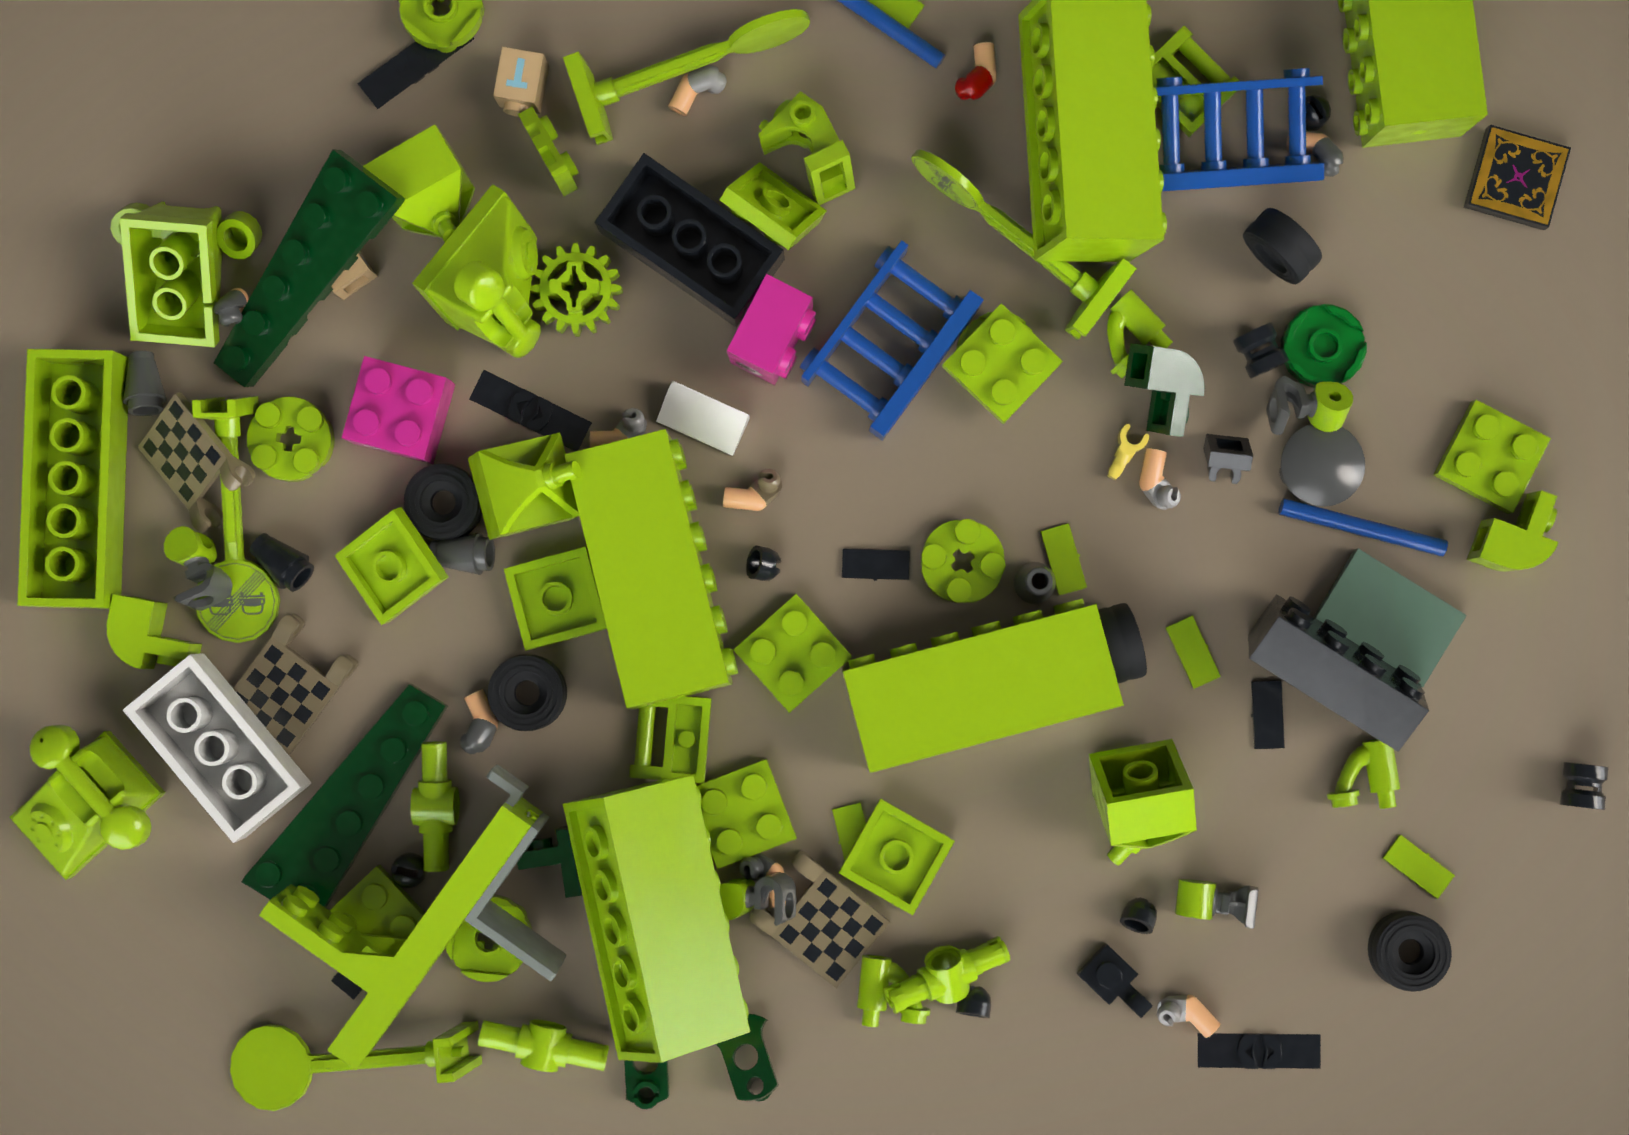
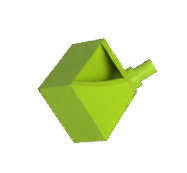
M435 124L363 165V167L406 198L401 207L392 216V219L403 230L440 237L446 242L464 220L475 187L452 147Z
M560 432L480 450L468 457L489 540L570 521L579 517L571 480L581 476V468L575 460L566 463L564 455L566 452Z
M1173 739L1088 754L1092 794L1110 845L1114 846L1107 853L1108 858L1114 864L1120 866L1131 853L1137 854L1141 849L1153 848L1197 831L1194 788Z

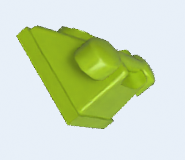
M492 184L412 284L448 325L456 330L460 328L498 346L515 358L526 356L535 347L540 337V325L531 319L533 312L529 306L532 276L535 274L538 265L537 237L506 192Z
M162 201L151 207L138 202L124 206L111 220L110 229L113 237L122 245L130 340L215 347L220 342L219 315L214 313V304L220 299L222 254L224 252L234 259H246L251 256L262 242L263 234L260 224L252 215L243 211H234L222 221L221 209L218 206L211 208L169 206Z
M51 725L38 730L32 737L29 745L30 756L39 767L44 769L57 768V771L9 818L65 880L73 878L108 845L115 849L125 850L145 843L150 836L152 828L150 818L145 811L166 792L110 730L104 731L93 742L80 749L79 737L76 731L69 726Z

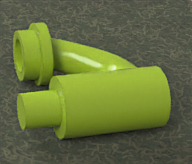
M1132 289L1110 309L1111 313L1107 322V336L1112 359L1115 367L1110 371L1113 375L1116 373L1121 379L1126 376L1129 354L1126 352L1123 331L1125 326L1143 345L1150 342L1155 347L1167 348L1173 343L1162 331L1166 326L1163 321Z
M1378 739L1363 741L1362 745L1357 747L1347 758L1338 778L1335 792L1327 793V799L1331 800L1333 808L1357 805V796L1360 795L1359 789H1352V786L1361 768L1366 766L1370 793H1377L1379 808L1397 807L1394 790L1401 788L1394 749Z
M862 955L857 1008L863 1009V1026H879L880 1011L887 1010V1000L883 989L889 986V982L896 984L909 978L905 970L897 963L892 962L890 957ZM920 1001L900 1011L901 1021L911 1024H926L927 1016H930L931 1009L923 1007Z

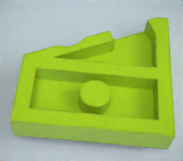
M533 106L519 113L518 116L563 196L565 197L577 190L578 187L573 176L579 174V171L569 153L565 151L559 154L553 140L559 136L548 116L544 115L539 118Z

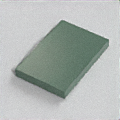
M1358 548L1352 552L1313 617L1322 623L1326 619L1335 622L1348 633L1346 638L1359 646L1362 642H1366L1375 647L1384 655L1382 660L1392 667L1397 668L1398 665L1407 667L1420 677L1419 683L1424 687L1467 615Z

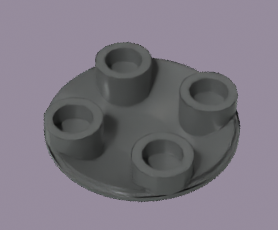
M1311 424L1296 431L1287 441L1281 456L1280 478L1293 495L1307 504L1314 506H1333L1351 497L1363 480L1365 457L1362 447L1357 439L1343 427L1337 431L1324 432L1316 429Z

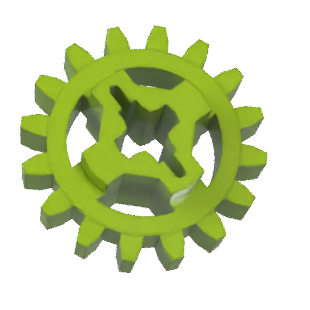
M573 243L571 253L567 254L561 246H557L556 253L558 257L552 260L544 255L542 259L547 267L544 271L537 269L534 274L540 280V284L532 285L530 292L541 298L533 303V307L536 311L547 310L542 317L546 325L557 320L556 330L558 333L563 334L568 326H571L575 337H580L582 327L587 326L593 334L597 333L595 322L601 320L609 325L611 321L606 313L608 309L616 311L620 309V305L613 299V296L623 294V288L620 285L612 284L613 281L620 277L617 269L606 270L611 260L607 255L597 260V250L594 246H590L585 254L581 252L578 243ZM585 264L597 270L602 276L603 281L588 277ZM567 266V270L558 279H553L560 269ZM578 276L580 283L586 290L579 291L575 304L574 298L567 290L574 289ZM550 299L563 301L567 305L568 316L557 311ZM595 301H601L592 312L586 314V310Z

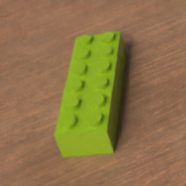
M27 349L17 606L110 609L112 595H121L128 425V406L123 403L128 357L113 350Z

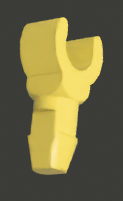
M1130 424L1124 425L1117 436L1119 446L1114 454L1115 458L1108 469L1107 475L1113 480H1116L1122 474L1126 464L1130 462L1135 452L1143 449L1149 440V434H1145L1141 437L1138 444L1129 443L1126 434L1131 427Z

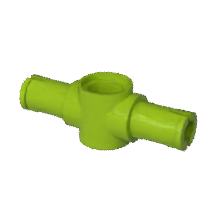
M427 741L421 743L422 780L418 781V787H414L411 793V821L413 825H419V833L423 834L424 871L442 872L449 869V833L453 831V825H457L459 821L460 797L458 787H452V780L447 777V742Z
M999 936L967 951L963 948L959 950L950 945L936 947L927 953L924 959L925 966L918 968L916 974L901 982L885 987L883 989L885 998L895 1014L926 999L930 1001L936 1000L943 1004L959 1002L968 995L970 991L969 984L976 981L978 975L1010 961L1009 951Z
M539 1019L530 1020L529 1025L522 1024L521 1028L483 1020L478 1040V1046L515 1053V1058L521 1059L520 1064L522 1066L542 1072H557L559 1067L565 1068L566 1064L604 1071L609 1051V1045L572 1038L573 1034L566 1033V1026Z

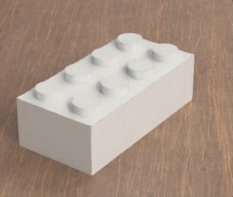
M204 653L188 655L123 709L125 714L233 843L249 836L311 784V781Z

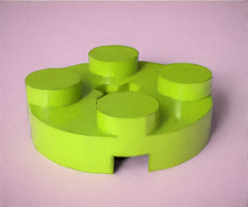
M399 0L400 17L407 33L420 45L430 49H437L442 53L452 52L457 47L471 40L479 30L485 12L482 0H450V12L439 16L434 15L435 10L431 5L435 0Z
M281 397L261 404L256 409L255 416L251 419L247 431V447L253 464L268 476L286 482H299L312 477V474L316 473L321 466L324 467L327 464L334 450V430L329 420L313 403L297 397ZM289 428H294V434L301 436L300 444H293L292 451H286L285 444L280 442L281 436L286 434Z
M971 519L952 520L936 528L925 541L921 553V573L927 586L938 597L955 603H973L988 596L1000 583L1006 567L1004 549L996 534L987 526ZM959 550L962 554L970 552L973 555L974 559L970 562L973 569L969 573H966L963 569L955 571L952 568L951 564L955 562V557L953 556L955 551Z
M495 894L492 897V902L532 929L527 913L521 905L501 895ZM466 921L446 947L450 959L454 960L456 966L461 969V972L468 978L480 982L499 981L515 972L523 963V961L497 943L493 944L492 949H485V942L478 940V933L482 932Z

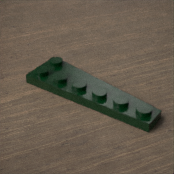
M332 149L241 312L243 316L242 321L234 325L213 363L243 387H254L286 348L290 338L296 335L308 321L307 315L319 301L326 299L333 290L331 287L344 270H349L358 259L356 255L369 239H374L406 198L342 150Z
M409 684L244 876L241 882L270 900L290 884L295 887L304 886L314 892L320 899L318 903L326 908L420 754L421 743L427 742L448 705L417 686Z

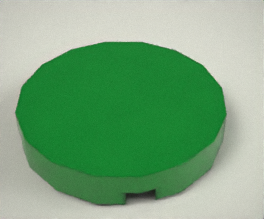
M1333 304L1312 306L1297 313L1286 325L1281 338V348L1285 349L1290 360L1285 363L1288 372L1300 383L1313 388L1319 382H1338L1341 384L1350 380L1362 367L1367 353V343L1365 342L1364 330L1360 321L1348 310Z

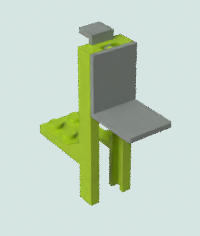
M497 764L489 771L486 777L509 793L510 797L501 806L408 937L360 933L353 928L355 924L348 916L339 911L330 912L318 903L319 897L310 889L304 886L295 887L292 884L269 900L259 914L264 920L368 992L327 1049V1051L354 1070L359 1068L369 1052L379 1042L465 921L550 981L557 975L567 956L559 948L491 901L492 897L550 818L522 798L529 786Z

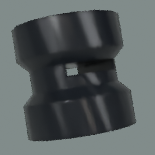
M1272 322L1233 340L1237 351L1244 354L1247 360L1245 368L1250 379L1290 361L1285 349L1278 347L1276 343L1277 332ZM1268 343L1270 344V346L1251 354V351L1258 349Z
M1564 762L1563 776L1567 779L1566 788L1561 791L1560 805L1605 810L1606 796L1602 793V784L1608 779L1609 767ZM1575 785L1593 787V791L1575 789Z

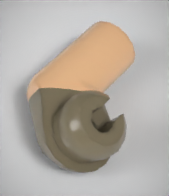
M765 469L759 473V478L747 489L725 487L723 507L752 511L763 510L781 491L782 481L780 475L773 469Z

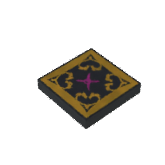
M1489 125L1485 129L1464 208L1540 230H1546L1551 223L1571 147Z

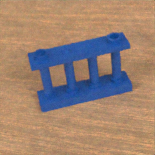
M1310 68L1283 70L1284 78L1182 85V77L1156 78L1157 87L1155 88L1157 89L1158 96H1161L1163 164H1159V170L1162 171L1164 176L1162 191L1324 180V163L1311 162V154H1306L1305 86L1323 85V76H1310ZM1288 87L1289 155L1285 156V164L1269 165V157H1264L1263 89ZM1246 90L1247 158L1243 159L1242 167H1227V160H1222L1221 92ZM1204 93L1205 161L1201 162V169L1185 170V164L1180 163L1178 95Z
M902 240L895 249L888 246L874 265L879 270L822 349L819 351L814 347L800 365V368L805 371L801 376V381L809 387L818 375L869 412L868 418L874 421L869 431L882 441L984 301L983 298L972 290L967 293L964 299L958 295L953 298L902 261L908 249V244ZM891 274L944 311L942 316L948 321L939 333L933 329L930 332L877 294ZM866 308L919 345L917 350L922 352L923 355L914 367L909 363H906L904 366L852 328ZM841 342H844L895 379L893 384L898 389L889 401L884 397L879 400L827 362Z

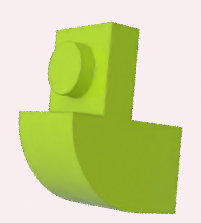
M1542 490L1528 493L1516 525L1497 518L1482 520L1467 560L1496 571L1529 569L1546 561L1553 554L1559 543L1543 536L1544 532L1547 533L1555 522L1557 509L1554 508L1558 496Z
M112 595L107 619V637L114 653L126 664L138 669H154L158 655L157 663L176 666L188 655L200 654L202 644L161 636L168 603L128 595Z

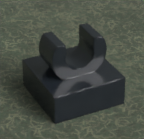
M1206 434L1203 449L1210 481L1215 482L1217 472L1224 468L1231 469L1232 484H1237L1241 479V470H1251L1253 453L1249 439Z

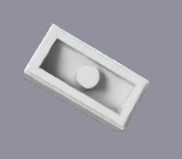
M672 381L656 422L733 456L750 416Z

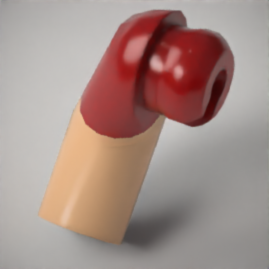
M982 42L973 46L975 68L966 77L959 78L955 83L956 95L961 100H977L995 84L997 74L993 43Z

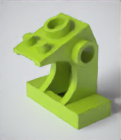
M800 91L792 100H785L776 109L770 122L765 119L760 123L759 128L762 131L758 136L764 155L791 144L809 149L812 153L804 158L810 190L818 205H822L856 189L850 153L843 140H839L823 106ZM800 134H805L807 138L800 136Z

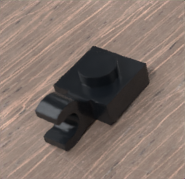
M1107 943L1077 972L1078 976L1109 1005L1119 996L1140 1018L1153 1006L1130 984L1137 977L1138 973Z

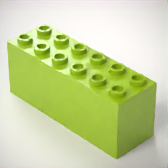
M1032 0L1018 14L1035 261L1118 262L1124 258L1130 262L1164 240L1167 218L1165 213L1162 212L1161 202L1164 176L1162 171L1159 170L1158 161L1161 135L1159 129L1156 128L1155 121L1158 93L1157 89L1153 86L1152 80L1155 52L1153 46L1150 45L1149 25L1152 12L1150 5L1147 4V0Z
M1337 0L1339 11L1341 13L1345 12L1347 28H1344L1343 48L1346 54L1350 53L1352 69L1348 73V87L1350 94H1355L1357 110H1355L1353 115V127L1357 136L1361 135L1362 148L1461 137L1488 115L1473 0Z
M663 429L564 454L566 463L575 460L581 468V476L572 479L571 484L626 708L638 709L683 696L733 685L731 675L738 674V668L733 649L730 647L724 648L721 634L727 633L728 628L723 609L720 608V605H713L711 593L718 591L712 566L710 567L709 563L703 564L700 552L706 551L708 548L702 526H700L699 521H692L690 511L697 510V504L689 480L682 481L680 470L687 469V464L678 438L671 439L667 430Z
M1082 598L1053 606L1054 615L1043 617L1042 611L1037 610L1012 617L1013 626L1001 628L1000 621L972 627L973 636L959 639L958 632L931 638L932 647L917 650L916 643L889 650L891 658L876 662L874 654L848 660L850 669L843 670L842 673L869 772L880 771L1124 706L1097 604L1085 606Z
M694 775L651 781L563 804L618 1060L662 1063L750 1032L747 1019L749 1010L746 1001L742 997L738 979L739 965L731 947L729 938L730 924L727 915L723 911L719 893L720 879L714 870L710 852L711 838L704 825L700 807L702 798L700 790L695 784Z

